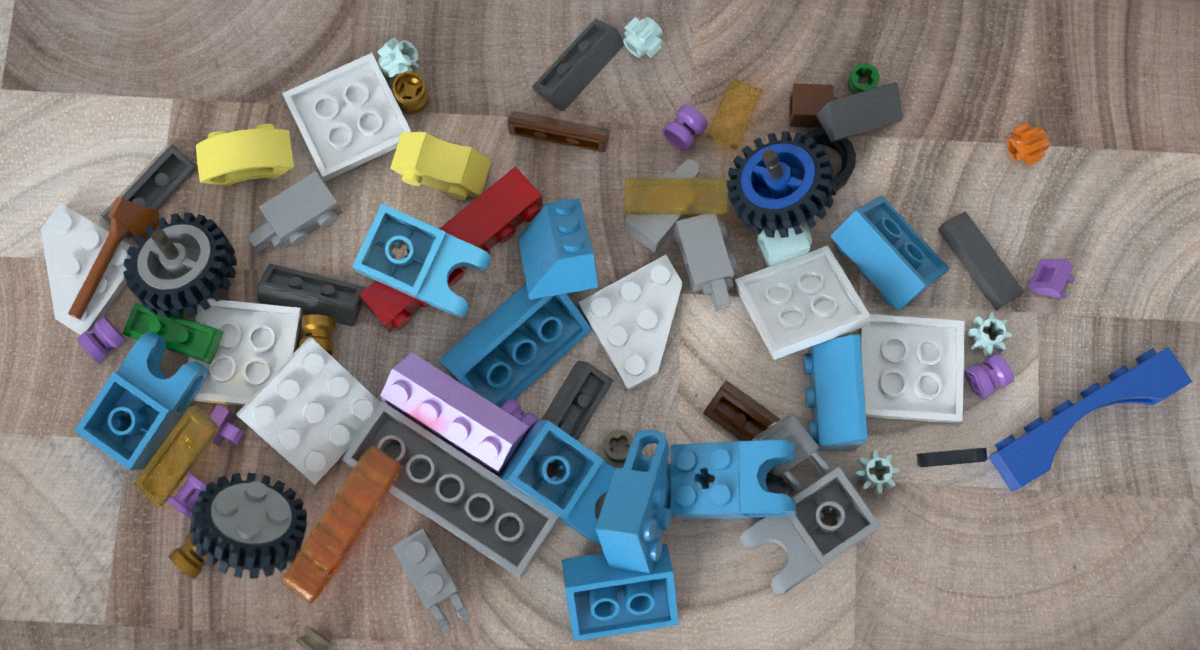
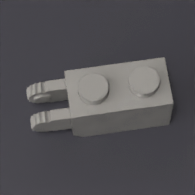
M693 159L682 162V165L673 174L666 170L660 178L655 176L646 186L644 192L647 194L640 202L633 201L623 215L626 218L624 230L653 253H656L674 232L676 221L685 219L693 208L694 192L692 188L697 183L700 173L699 164L696 163L697 161H693Z
M423 528L391 546L424 607L432 612L444 634L451 630L449 620L439 607V605L446 601H452L456 614L463 622L471 619L458 595L461 593L431 538Z

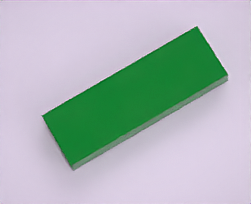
M134 303L122 334L138 340L145 333L155 332L165 340L167 350L212 364L224 332L185 318L176 319L173 314H170L169 318H163L159 313L157 315L151 313L142 304Z

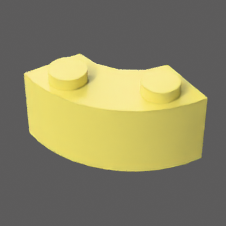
M261 124L256 126L255 129L228 133L223 131L212 132L208 135V139L195 145L200 183L231 186L250 179H276L294 168L289 130L275 129V126L272 124Z
M402 132L390 169L402 175L401 180L413 186L423 184L445 191L448 196L454 199L466 200L467 196L478 197L482 194L492 161L473 147L448 143L427 132Z

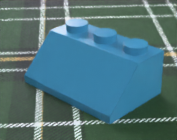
M883 196L855 210L830 236L836 242L838 250L843 255L848 256L859 267L860 274L866 280L871 281L880 290L883 299L898 311L910 304L950 270L945 262Z
M580 198L572 200L560 199L554 203L546 204L518 237L529 300L598 288L594 253Z
M860 334L835 338L811 346L808 354L803 356L804 374H809L810 387L805 389L806 408H812V421H808L807 432L819 445L817 451L856 450L868 439Z
M667 543L662 544L661 557L658 561H654L651 574L609 568L604 553L562 559L573 641L679 625L673 568Z

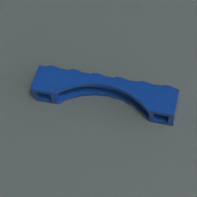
M1167 347L1159 353L1154 348L1150 349L1136 358L1139 364L1129 370L1124 365L1109 374L1110 383L1100 387L1098 382L1080 392L1083 399L1073 405L1070 400H1067L1052 409L1051 411L1055 415L1053 418L1044 422L1039 417L1023 427L1026 434L1016 440L1012 434L995 444L994 446L998 451L989 456V459L1011 492L1022 488L1051 469L1055 453L1064 436L1077 421L1089 412L1114 404L1138 403L1154 405L1193 382L1170 348Z

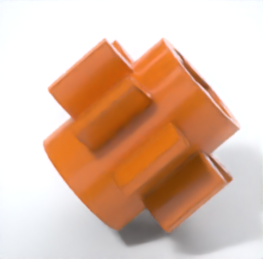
M1026 122L1014 127V131L1010 132L1011 138L1007 139L1006 145L1009 155L1014 161L1018 162L1024 159L1026 166L1041 161V157L1046 155L1044 151L1049 148V140L1041 127L1038 126L1031 129L1030 123Z

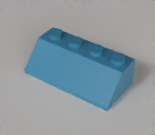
M525 283L438 361L453 379L499 408H502L509 399L513 398L515 400L592 329L567 294L529 300Z

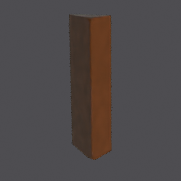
M519 111L512 112L508 117L509 133L512 135L598 152H605L609 129Z
M728 381L720 387L703 412L741 441H751L768 429L771 424L781 420Z

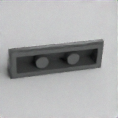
M594 19L536 81L532 88L554 107L564 111L624 46L623 39L617 28Z
M896 82L828 102L816 114V117L831 142L840 141L900 122L903 116L898 84Z
M168 144L118 197L143 207L158 209L197 166L173 144ZM114 200L113 203L100 215V216H101L104 220H106L110 225H111V218L108 217V214H109V212H110V210H111V208H112V206H113L115 200ZM129 233L125 235L128 240L132 237Z
M966 211L942 223L938 231L996 311L1025 293Z
M269 263L257 285L258 302L261 304L297 307L302 309V314L330 316L337 320L336 323L354 326L363 302L359 294L366 287Z
M577 361L541 420H549L575 440H578L613 380L589 362Z

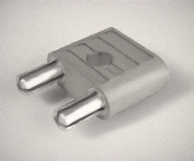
M792 413L778 422H774L768 429L751 440H786L795 445L794 460L790 463L775 465L770 470L772 475L780 476L785 484L789 485V489L792 492H795L796 489L798 490L801 487V483L790 469L808 458L820 474L829 469V465L817 451L819 445Z

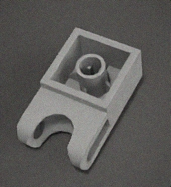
M837 467L792 497L796 501V513L793 516L764 517L742 532L739 541L748 550H754L767 543H774L780 545L786 551L788 563L780 573L774 576L771 583V588L776 595L785 594L879 530L880 523L840 467ZM827 511L829 515L834 512L838 516L835 520V526L824 525L821 522L823 519L822 512Z

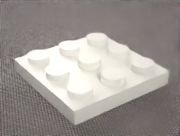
M373 53L282 93L324 181L397 149L401 133L411 132Z
M829 246L734 279L735 288L774 360L871 325L869 312Z
M207 299L211 307L204 310L199 304L195 322L219 329L224 333L212 364L189 357L188 362H198L208 370V377L192 401L244 406L297 350L303 313L301 308L219 300L217 302L215 299Z
M870 314L871 325L860 328L859 332L866 417L955 424L963 422L965 321Z
M309 337L236 415L316 485L351 447L381 402L313 338Z

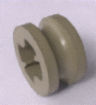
M614 430L604 440V452L615 463L625 462L629 449L626 453L619 451L617 454H614L611 451L613 450V445H610L611 441L619 442L623 438L627 441L625 447L630 449L633 437L624 430Z
M306 626L304 629L306 631L305 636L298 637L296 640L306 650H324L331 648L333 645L327 638L309 626Z

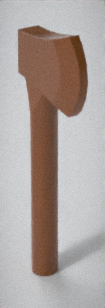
M121 197L116 198L108 214V217L111 218L108 236L68 315L81 320L120 242L127 233L134 239L138 234L143 238L148 237L149 235L144 229L151 225L154 231L157 230V220H159L158 209L143 207Z

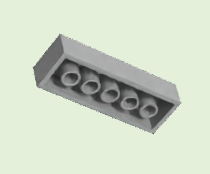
M383 401L342 458V461L349 467L521 580L560 521L557 514Z

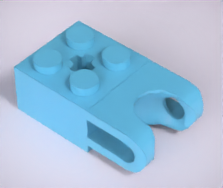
M381 204L352 268L364 276L456 317L463 318L468 313V303L464 298L456 295L449 289V275L454 269L461 266L484 270L489 266L492 257L488 252L451 236L445 231L385 204ZM402 245L408 246L406 248L409 253L408 256L396 260L395 254L392 253L393 249H400Z

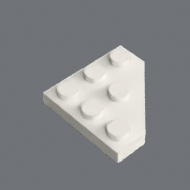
M60 202L41 228L43 248L55 319L81 335L84 331L90 332L95 328V322L106 314L125 287L127 280L124 278L123 271L127 269L123 264L124 259H131L127 253L131 245L123 240L120 242L81 320L68 315L109 232Z
M667 255L660 257L578 302L581 312L627 391L658 375L683 284Z

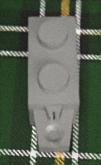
M314 171L259 206L265 218L259 222L261 227L247 237L257 252L271 245L277 248L284 244L287 249L292 245L298 246L304 243L310 237V233L316 229L332 225L338 219V215L343 212L323 180Z
M715 211L676 221L674 233L692 293L702 291L703 295L711 294L716 311L729 308L731 302L727 289L733 288L732 279L734 272L737 271V264L733 252L727 253L724 241L728 240V235L724 222H718Z

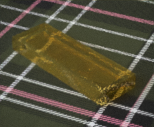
M625 178V215L726 214V178Z
M197 405L190 406L134 482V485L157 507L165 505L167 499L174 493L221 428Z

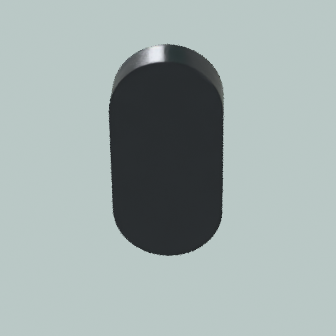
M986 448L916 454L917 466L919 468L986 462L988 460Z

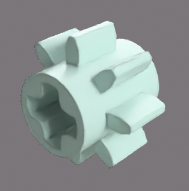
M634 17L624 27L626 30L624 35L626 37L623 39V43L634 56L640 58L642 55L647 54L652 58L662 48L660 44L663 41L660 37L663 35V31L651 18L646 17L639 21Z
M393 37L378 50V54L381 56L378 60L379 67L390 78L419 68V65L416 63L418 52L409 41L403 40L398 42Z
M991 312L985 321L979 316L972 321L976 328L966 332V336L972 337L973 345L971 350L976 348L983 350L984 357H988L992 353L993 348L998 353L1006 349L1002 341L1009 340L1012 337L1011 333L1006 332V319L1002 321L995 319L994 312ZM988 329L989 334L984 333L983 331ZM989 335L994 336V339L989 340Z
M874 450L870 455L871 461L864 457L858 459L857 462L863 468L853 474V476L861 478L864 483L861 487L862 491L870 487L874 488L876 495H880L883 491V484L890 489L896 485L890 478L900 470L899 468H892L890 464L892 455L881 458L878 456L877 450ZM875 466L877 471L883 472V476L878 480L876 475H870L869 472Z

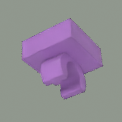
M1040 259L1027 288L1036 295L1066 298L1067 294L1063 291L1066 283L1074 282V278L1070 274L1073 265L1066 259Z
M217 404L199 435L217 446H220L224 438L238 445L245 432L233 425L237 416Z

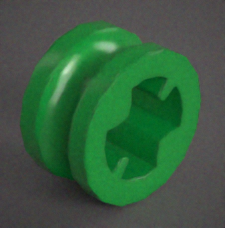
M858 64L853 68L848 78L849 89L853 94L876 88L880 78L879 72L870 64ZM863 74L867 75L870 78L868 81L869 85H867V82H865L864 86L859 84L858 75L861 78Z

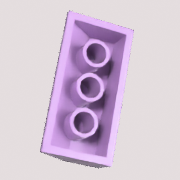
M414 353L409 354L391 370L380 395L383 402L498 477L517 451L529 427Z

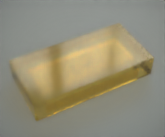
M732 78L706 138L737 150L762 89Z

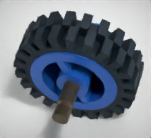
M789 131L782 132L781 140L778 141L775 133L767 134L769 143L763 145L761 138L754 140L757 149L753 151L747 145L742 149L745 159L736 156L733 160L736 168L730 167L728 171L730 180H727L726 183L729 191L728 196L739 219L742 220L748 229L752 227L754 233L760 235L764 230L767 237L774 238L775 231L778 230L781 238L789 237L788 229L793 228L795 234L798 235L803 233L800 226L802 223L806 222L811 229L816 225L813 217L816 215L823 219L827 214L824 206L832 207L834 201L831 195H836L837 190L835 185L836 177L824 148L820 144L817 146L813 138L808 137L805 141L803 134L796 132L792 140Z

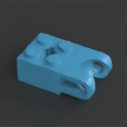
M155 332L145 333L137 340L117 372L111 374L74 430L129 470L148 469L208 377L206 367L198 362H188L183 364L171 378H167L163 374L160 365L167 348L166 342Z
M537 419L499 477L557 514L560 521L589 541L601 545L595 530L598 519L596 518L594 508L597 499L608 492L615 468L549 420ZM555 462L552 466L556 469L555 474H547L546 468L548 463Z
M642 430L638 432L632 440L623 469L615 468L595 527L609 568L651 574L654 561H658L661 557L662 534L664 530L669 529L672 514L670 509L671 464L667 463L669 446L665 434L660 431ZM651 443L657 444L653 457L643 455L642 449L646 445Z
M786 440L671 445L670 509L672 516L681 520L793 516L796 513V501L785 494L769 492L766 478L773 466L790 463L794 460L795 445ZM710 476H714V483H709L708 488L706 486L707 480Z

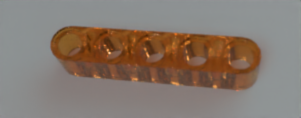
M375 445L369 447L329 505L285 573L281 583L308 604L313 603L346 557L399 476L403 466Z

